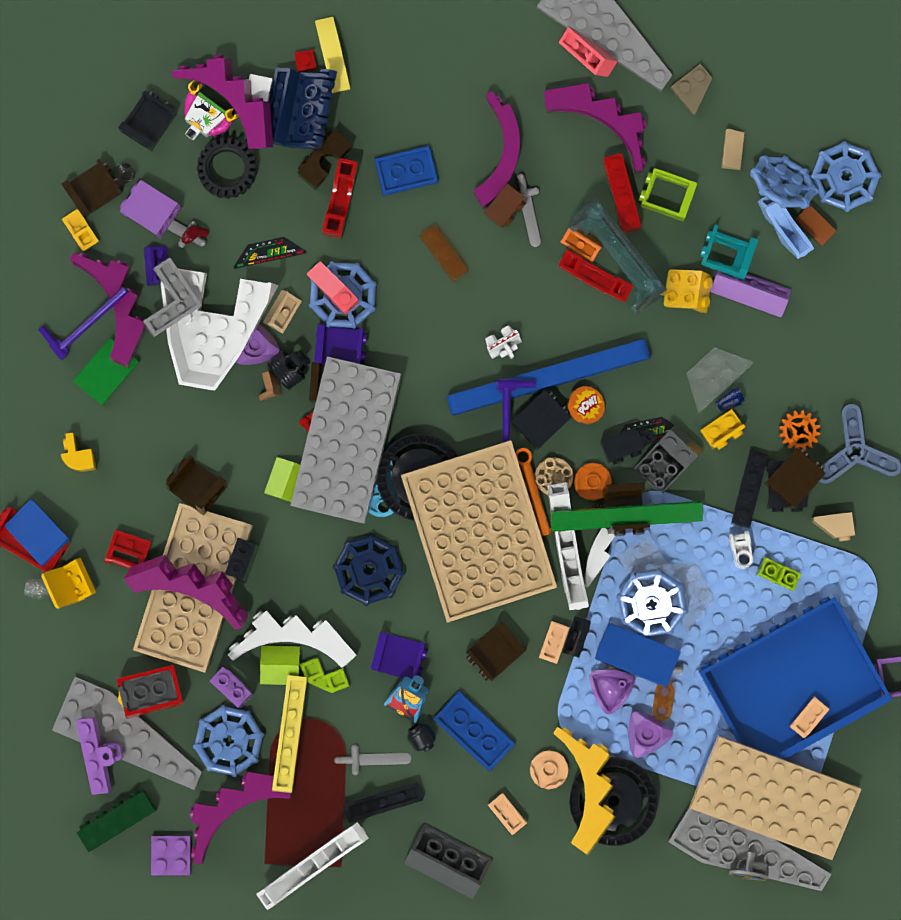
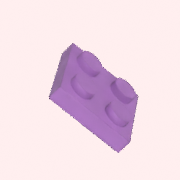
M151 836V875H191V836Z

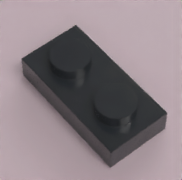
M574 616L563 650L564 654L580 657L591 621Z

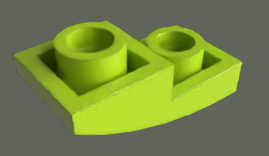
M763 557L756 575L791 591L795 590L801 577V573L782 566L766 557Z

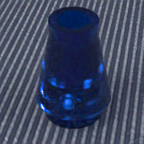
M732 388L715 403L722 412L742 405L745 399L739 388Z

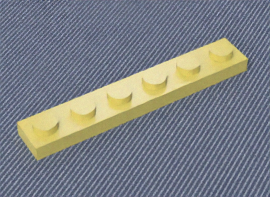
M290 675L287 677L273 791L292 793L307 677Z

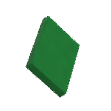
M111 338L106 341L73 380L75 384L102 406L140 363L133 358L130 367L126 368L112 362L110 355L114 346V340Z

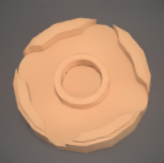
M550 750L536 755L530 766V774L533 781L545 789H554L562 785L569 771L565 758L558 752Z

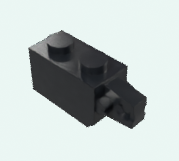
M632 428L601 440L600 444L608 464L613 462V465L624 462L623 458L627 456L634 458L642 455L641 451L649 444L655 442L656 436L653 430L638 432V430Z

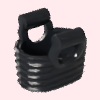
M281 350L276 357L268 362L271 371L288 390L302 382V380H305L303 371L310 364L302 352L288 354L284 350ZM292 361L296 365V368L292 366Z

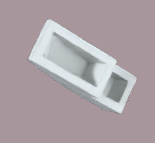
M601 528L588 555L584 575V585L587 588L610 557L605 552V549L615 536L614 534H608L606 528Z

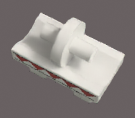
M508 325L501 330L503 338L497 340L494 335H491L485 339L492 359L499 355L501 358L506 355L510 359L514 358L512 352L517 350V344L522 342L518 331H514Z

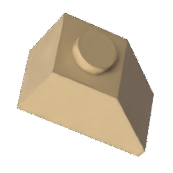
M852 512L811 518L812 523L833 539L839 538V542L851 540L850 537L855 535Z

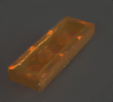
M435 225L419 236L452 282L468 272L466 266Z

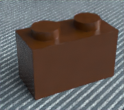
M507 183L484 214L501 228L505 225L508 227L515 219L513 217L517 210L520 212L527 204L525 202L527 197L510 183Z

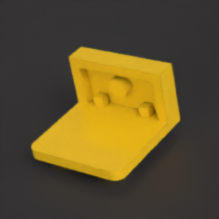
M669 270L664 306L668 308L693 309L700 313H707L710 305V289L713 285L712 275L695 270Z
M81 558L41 575L52 602L57 609L80 602L97 593Z

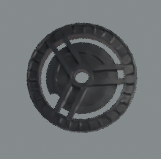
M412 434L396 440L383 453L376 479L377 489L385 505L398 516L415 521L412 510L398 503L392 496L387 483V470L392 472L391 480L396 494L409 504L401 475L443 462L444 457L447 460L459 457L455 450L444 440L429 434ZM417 444L431 446L442 453L439 456L427 449H413L404 453L399 458L395 456L401 449ZM391 460L396 461L393 468L389 466Z
M610 757L602 769L612 767L623 768L635 774L642 782L637 784L629 776L618 772L604 774L612 780L609 784L613 788L600 806L603 807L605 804L614 811L612 815L615 818L607 828V830L613 831L612 836L605 835L604 833L597 843L608 846H621L639 839L651 827L658 809V796L653 780L641 766L625 758ZM581 772L572 785L569 799L571 815L578 828L583 817L580 808V795L582 788H585ZM644 786L647 793L642 795L640 787ZM611 796L618 797V806L611 807L608 800ZM648 798L647 811L642 822L634 830L616 836L618 825L623 824L629 827L638 819L642 810L643 799Z

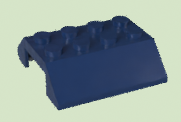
M291 68L275 69L269 99L274 145L301 149L322 148L323 137L325 136L324 127L328 121L327 118L333 96L331 92L335 86L334 81L336 80L337 71L321 69L320 72L322 73H299Z

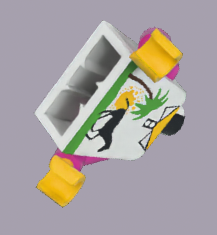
M193 80L188 85L189 92L184 106L185 120L191 125L185 135L194 141L199 133L207 138L225 133L233 123V120L239 118L238 114H235L233 117L232 111L234 108L225 111L201 92L197 94L202 88V84L200 83L195 88L193 85L195 80Z

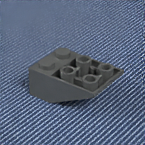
M676 424L633 469L656 491H662L663 493L704 450Z

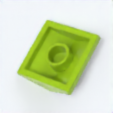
M277 457L264 494L291 503L300 464Z
M261 646L260 684L286 685L288 675L299 676L300 647Z

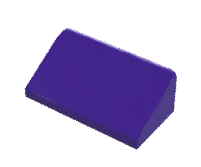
M149 246L144 248L147 286L161 285V280L153 268L168 259L167 246Z

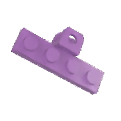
M96 716L79 718L76 720L91 793L92 795L110 793L112 787L107 766L123 758L121 744L118 742L102 744ZM113 748L117 750V755H114Z

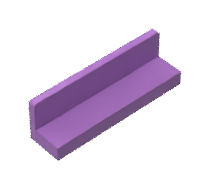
M717 271L710 292L782 317L790 298L791 289L746 274L743 280Z

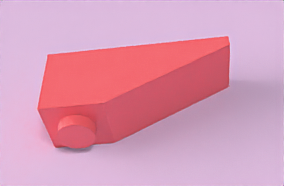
M571 27L567 28L559 41V44L595 75L608 77L618 62L607 51Z
M321 261L306 274L345 316L359 304L357 297Z

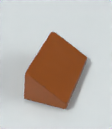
M811 205L805 208L795 219L821 246L836 233V230Z

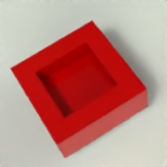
M313 49L294 53L299 73L316 70Z

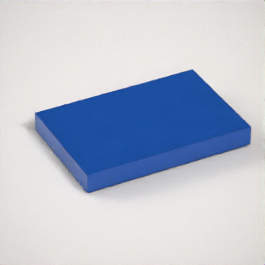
M430 146L374 159L383 196L438 183Z
M30 499L4 525L41 566H44L70 540L33 499Z

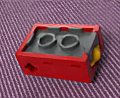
M174 665L117 679L119 689L118 702L124 709L126 719L183 705Z

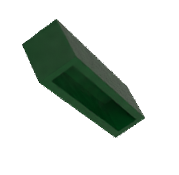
M139 790L129 795L130 799L125 803L121 800L112 806V811L107 813L105 810L95 816L97 818L96 821L92 823L87 821L79 826L80 830L76 833L88 852L93 851L157 811L145 791L141 793Z

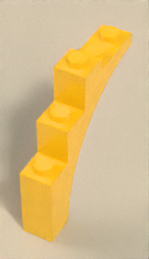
M557 727L553 734L564 742L574 755L581 769L585 786L584 814L579 829L571 843L589 855L615 818L612 815L614 811L605 804L603 807L600 806L613 788L609 784L612 780L604 774L598 776L611 755L608 754L609 749L601 743L598 746L593 743L591 748L588 749L589 744L580 738L576 741L571 737L573 735L571 731L565 727L562 730Z

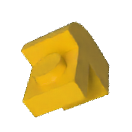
M65 434L66 439H63L64 449L68 450V453L61 454L64 463L71 469L79 472L96 470L94 451L92 449L78 451L75 434Z

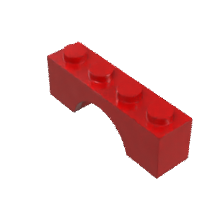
M620 153L605 157L602 163L612 191L621 235L641 229V223L623 155Z
M343 158L338 160L331 200L322 229L324 236L342 239L358 170V162Z

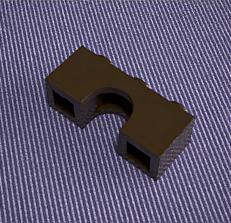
M336 130L332 133L328 132L324 137L322 148L313 149L310 153V159L307 162L304 160L299 165L298 176L316 191L328 177L327 172L320 166L321 161L329 156L337 160L339 158L344 159L352 149V144Z

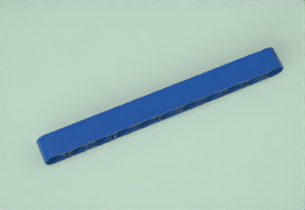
M646 339L507 378L536 381L535 388H517L514 392H510V399L650 359L651 354ZM496 382L449 395L446 399L451 416L503 402V393L497 390Z

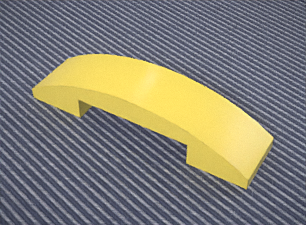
M328 17L316 20L315 24L326 69L337 71L332 94L350 90L334 18Z

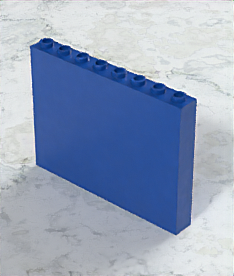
M828 596L819 601L820 605L816 608L810 606L802 610L803 615L796 617V615L791 616L785 620L787 624L781 627L778 624L768 629L770 633L765 636L759 634L751 639L752 643L747 646L745 643H742L734 648L736 652L730 655L728 652L717 657L718 662L712 664L710 661L701 666L702 670L698 673L737 742L786 759L893 700L835 597L830 599ZM816 697L829 708V711L804 739L789 726L812 698Z

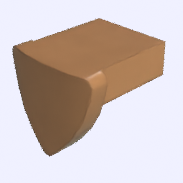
M272 371L262 373L266 392L258 396L259 400L263 401L282 395L279 381Z

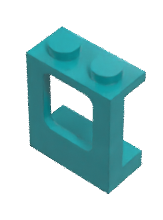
M715 225L713 231L709 230L705 241L708 242V245L702 248L700 257H703L701 265L744 280L749 270L758 239L751 237L749 243L717 232L718 225ZM714 242L737 251L732 266L708 257Z

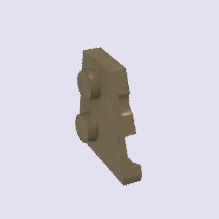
M700 63L671 86V90L692 116L696 114L712 77Z

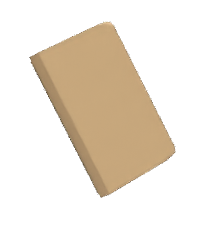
M726 129L721 168L740 170L744 132Z
M282 290L263 323L283 334L302 301L289 292Z

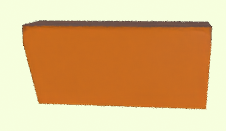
M571 224L561 240L562 244L591 262L594 261L604 245L602 241L575 224Z

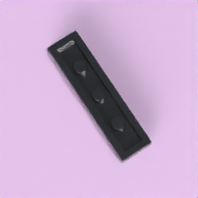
M753 450L749 451L731 524L750 528L768 454Z
M415 782L343 805L348 822L351 823L423 801L419 784Z

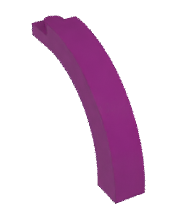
M493 91L486 94V100L502 128L504 147L501 160L494 173L482 185L473 190V194L483 209L493 202L507 183H510L517 166L520 149L519 128L514 112L509 103L502 107V99L498 94L495 95Z

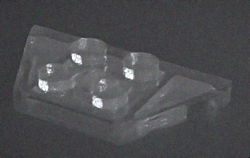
M714 347L686 373L697 412L703 411L741 376L753 362Z
M655 564L656 570L658 568L661 569L662 572L684 585L683 592L688 613L684 615L681 621L686 631H691L692 626L702 616L706 607L714 600L698 565ZM662 581L665 589L669 591L672 587ZM675 593L671 595V600L674 606H678Z

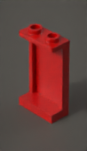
M11 507L4 509L0 515V546L44 572L56 569L71 542L68 541L44 566H41L4 527L18 511Z

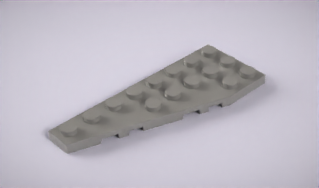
M541 0L537 5L538 10L565 28L571 27L607 51L618 61L617 63L660 92H662L671 79L672 74L615 0Z
M74 677L52 731L80 742L76 720L96 716L102 744L106 742L120 743L123 753L121 760L193 790L196 789L202 774L198 767L175 749L140 716L126 719L122 705L111 691ZM113 748L114 755H117V750Z
M688 807L668 840L669 843L701 863L731 870L745 871L747 852L755 853L754 861L766 863L767 868L766 871L753 869L754 873L766 875L769 879L819 891L823 890L832 875L773 838L690 809V807Z

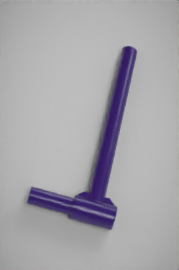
M125 287L120 289L64 341L55 340L45 326L40 327L38 331L62 361L69 355L68 347L128 294L129 291Z
M497 379V390L503 393L502 443L510 441V392H514L517 388H535V380Z

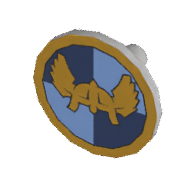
M747 852L745 871L732 870L729 871V875L748 880L766 881L768 876L754 873L753 869L766 871L767 864L755 862V853Z

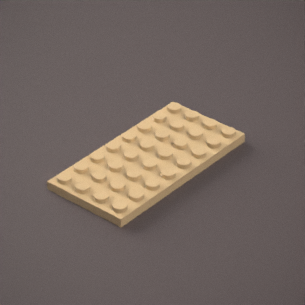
M179 503L163 555L168 557L176 569L194 563L204 577L221 571L225 574L237 538L248 541L253 525L208 511L203 516L191 506ZM226 575L233 585L230 590L232 593L236 578ZM152 590L133 650L207 673L224 617L207 604L188 595L167 590Z
M718 735L689 807L698 812L833 860L862 789L853 784Z

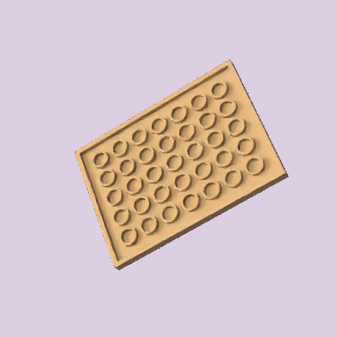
M511 440L401 475L447 623L557 588Z

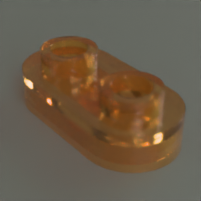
M670 683L666 688L668 690L666 696L661 694V690L665 687L657 685L655 688L652 714L659 721L667 720L672 714L675 690ZM660 707H663L665 709V713L663 715H660L658 713V709Z

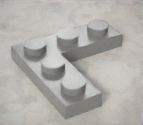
M171 258L153 268L174 299L173 302L143 321L153 337L202 306Z

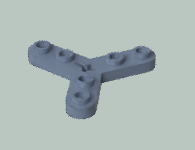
M854 404L845 406L841 412L845 448L822 465L825 468L823 471L826 474L819 483H831L856 463L889 477L899 474L901 463L898 459L865 445L860 408ZM852 447L855 449L860 448L859 457L857 455L851 458L847 457L853 452Z

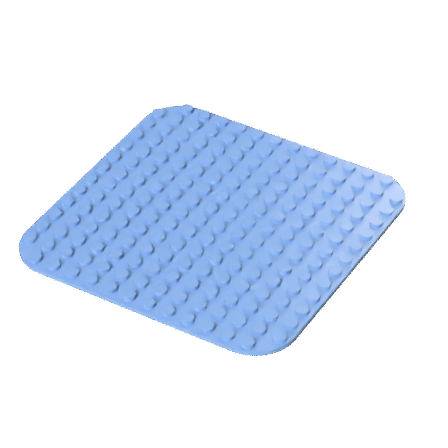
M662 491L642 493L643 505L692 502V500L667 492L662 493ZM704 504L703 521L650 525V528L642 535H633L632 532L626 533L624 536H615L608 551L610 557L603 566L586 618L591 621L583 645V651L579 658L573 657L559 700L558 720L562 729L565 727L573 733L571 737L576 741L580 738L589 744L588 749L591 748L593 743L597 746L601 743L609 749L608 754L611 757L628 759L644 769L697 786L717 736L720 735L736 741L698 673L702 670L701 666L710 661L712 664L718 662L717 657L726 652L729 655L736 652L734 648L742 643H745L747 646L752 643L751 639L759 634H762V636L770 633L768 629L777 624L780 627L787 624L786 619L793 615H796V617L803 615L802 610L810 606L816 608L820 605L819 601L828 596L830 599L834 597L837 599L858 639L863 644L878 593L877 581L873 571L865 561L856 555L755 521L751 522L749 529L731 524L733 514ZM749 531L753 562L747 569H739L734 563L729 534L738 535ZM739 556V562L741 564H748L749 560L747 556ZM763 557L801 573L794 591L756 575ZM659 568L662 572L684 585L683 592L688 613L681 619L673 634L670 635L668 633L647 638L681 651L676 666L683 667V672L681 674H672L667 688L632 675L635 679V685L631 694L613 714H606L599 706L593 694L589 675L596 670H606L608 665L595 660L607 626L611 623L641 635L626 624H622L619 602L616 596L630 579L632 573L654 571ZM655 578L642 580L641 583L642 585L654 584ZM660 580L659 585L665 587L667 591L672 588ZM636 585L629 592V596L633 597L638 590ZM675 593L671 595L672 605L678 606ZM650 599L647 606H651L654 609L657 602ZM627 602L628 612L631 614L634 612L631 602ZM671 611L666 620L670 623L676 613ZM637 617L633 619L635 622L645 627L646 623H644L643 620H641L640 618L638 619ZM662 623L650 624V629L663 627ZM635 711L643 712L659 719L673 731L672 738L666 744L640 758L633 756L628 738L629 720L631 714ZM834 732L785 760L821 773Z

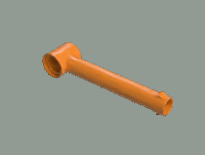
M521 448L515 454L516 457L520 452H525L528 455L527 462L523 463L518 460V464L541 537L551 534V528L548 525L530 463L532 454L528 449Z

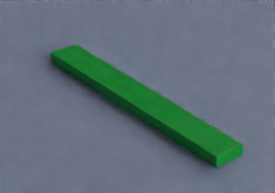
M692 501L550 511L551 531L611 528L612 526L634 524L655 525L703 521V502Z

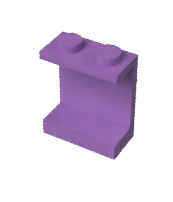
M142 180L132 187L131 195L120 206V212L123 216L137 222L159 239L162 238L181 210L177 202Z

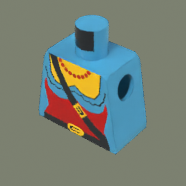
M414 676L413 679L404 677L390 693L384 705L416 723L424 709L429 690L423 686L424 680L422 677Z

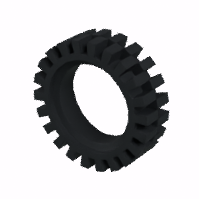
M219 138V141H212V144H207L205 146L206 149L201 151L200 158L198 157L197 161L198 177L210 194L216 195L218 198H236L239 194L243 195L246 193L245 191L251 188L252 182L254 183L255 175H257L256 161L252 151L244 143L242 144L237 139ZM222 152H233L239 155L245 165L243 176L239 181L231 185L219 184L210 175L211 161Z

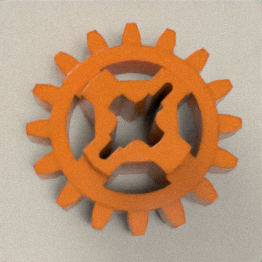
M804 410L800 412V415H798L797 411H793V416L789 413L786 415L788 420H781L784 426L778 428L783 431L779 437H784L785 439L782 444H789L787 449L794 447V449L802 448L806 451V446L810 449L813 447L811 442H818L815 436H820L821 434L816 432L820 425L814 424L817 418L811 419V413L805 416ZM794 419H802L800 423L791 422ZM808 424L811 426L812 434L808 430ZM801 427L804 434L797 435L796 429ZM787 429L791 433V438L787 435ZM801 439H804L805 441L807 440V442L803 444L797 443V441Z

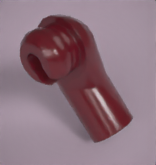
M191 226L184 232L181 240L184 244H190L198 236L206 238L209 230L207 228Z

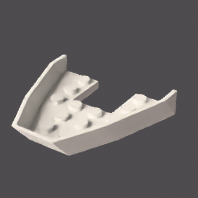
M178 269L202 305L207 274ZM240 279L234 316L204 312L199 307L167 328L168 345L179 385L215 391L250 341L279 285L270 282L263 283ZM161 281L163 307L173 302L174 299Z

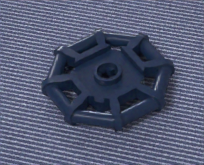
M374 534L351 542H345L337 562L333 565L341 588V594H345L363 603L364 606L394 597L393 594L402 576L405 575L397 552L398 547L374 536ZM368 544L369 548L359 553L354 549ZM376 545L386 550L383 555L373 550V546ZM351 552L354 555L352 562L349 566L344 565ZM390 555L395 569L388 568L386 558ZM367 564L370 567L374 566L375 570L372 571V575H368V573L363 571L366 569ZM345 570H349L352 582L348 584L343 572ZM388 574H393L394 577L387 588L384 582ZM357 585L365 589V593L362 595L351 588ZM381 586L383 592L370 596L369 590Z

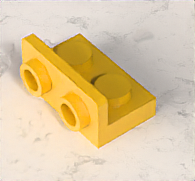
M731 409L701 429L700 432L712 450L716 447L720 450L728 444V439L731 437L736 439L744 434L742 430L746 426L741 423Z

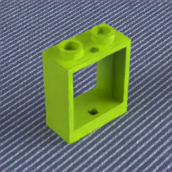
M654 168L653 173H648L645 181L648 184L647 190H642L640 195L641 207L684 222L697 183ZM656 178L687 188L679 213L647 202Z

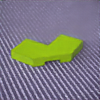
M318 657L300 664L304 677H307V683L330 693L350 686L343 668L325 675Z

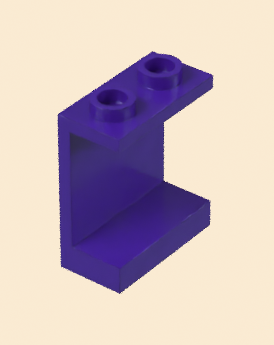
M317 324L314 362L325 365L327 357L357 364L365 363V352H362V345L366 344L367 333H363L364 330L360 327L359 329L328 328L325 325Z
M380 632L371 670L401 678L409 677L413 679L414 676L421 677L423 667L420 666L421 659L425 660L428 648H424L425 643Z

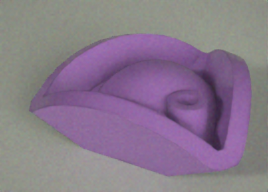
M258 324L250 341L236 362L241 365L266 362L278 355L280 351L279 346L273 336L263 326Z
M596 670L589 675L593 694L599 706L606 714H613L627 700L635 685L634 677L621 671Z
M639 711L631 714L628 738L633 756L637 758L646 756L662 747L672 738V729L659 719Z

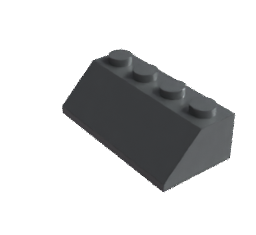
M424 824L404 864L473 899L493 859Z

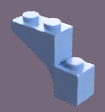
M766 196L757 201L765 219L774 226L781 244L797 259L807 255L808 252L814 249L786 208H780L779 204Z

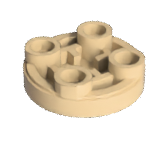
M556 457L545 459L538 465L535 472L537 487L546 495H548V485L567 483L569 489L573 482L572 468L563 459Z

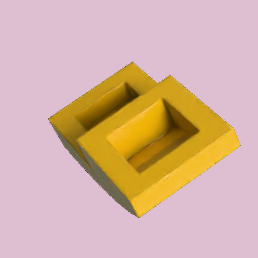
M78 208L62 218L82 251L99 242Z

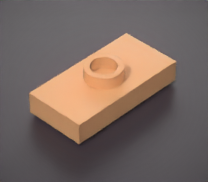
M551 621L539 658L557 664L570 627Z
M813 697L789 727L805 739L829 711V708L816 697Z
M503 793L488 804L512 835L527 824Z

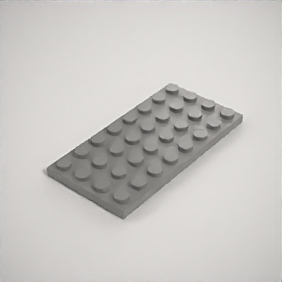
M327 357L290 506L363 524L366 523L402 374Z

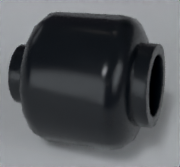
M418 722L408 729L407 739L416 751L424 750V752H427L434 747L433 743L436 740V736L428 724Z

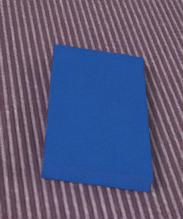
M609 623L596 653L595 660L667 688L681 651Z
M460 691L433 718L489 772L516 744Z

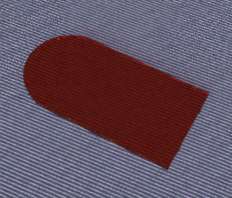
M311 718L302 719L292 798H269L267 800L264 864L297 865L343 832L346 763L337 764L335 758L346 757V751L340 735L325 722ZM280 732L273 740L270 749L269 775L273 776ZM342 857L328 867H341Z

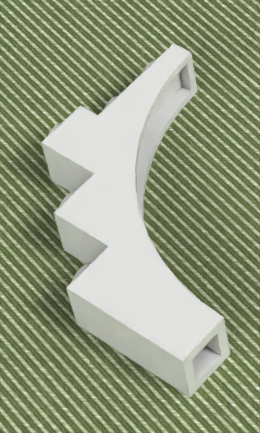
M567 483L548 485L550 510H571ZM555 531L562 583L569 610L587 608L589 605L575 531Z
M262 610L253 617L255 621L252 624L256 630L253 631L251 629L243 636L245 640L240 644L238 642L233 644L229 648L230 653L227 654L234 661L247 651L261 645L276 642H294L322 651L331 657L341 668L345 667L357 656L327 620L324 622L320 620L312 627L314 631L311 632L297 615L294 618L292 615L283 622L284 626L281 627L268 611L263 613Z
M358 822L258 892L256 895L267 910L272 908L325 868L369 839L364 828Z

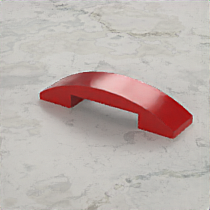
M566 249L558 264L559 268L578 280L624 303L633 288L632 284L592 265Z

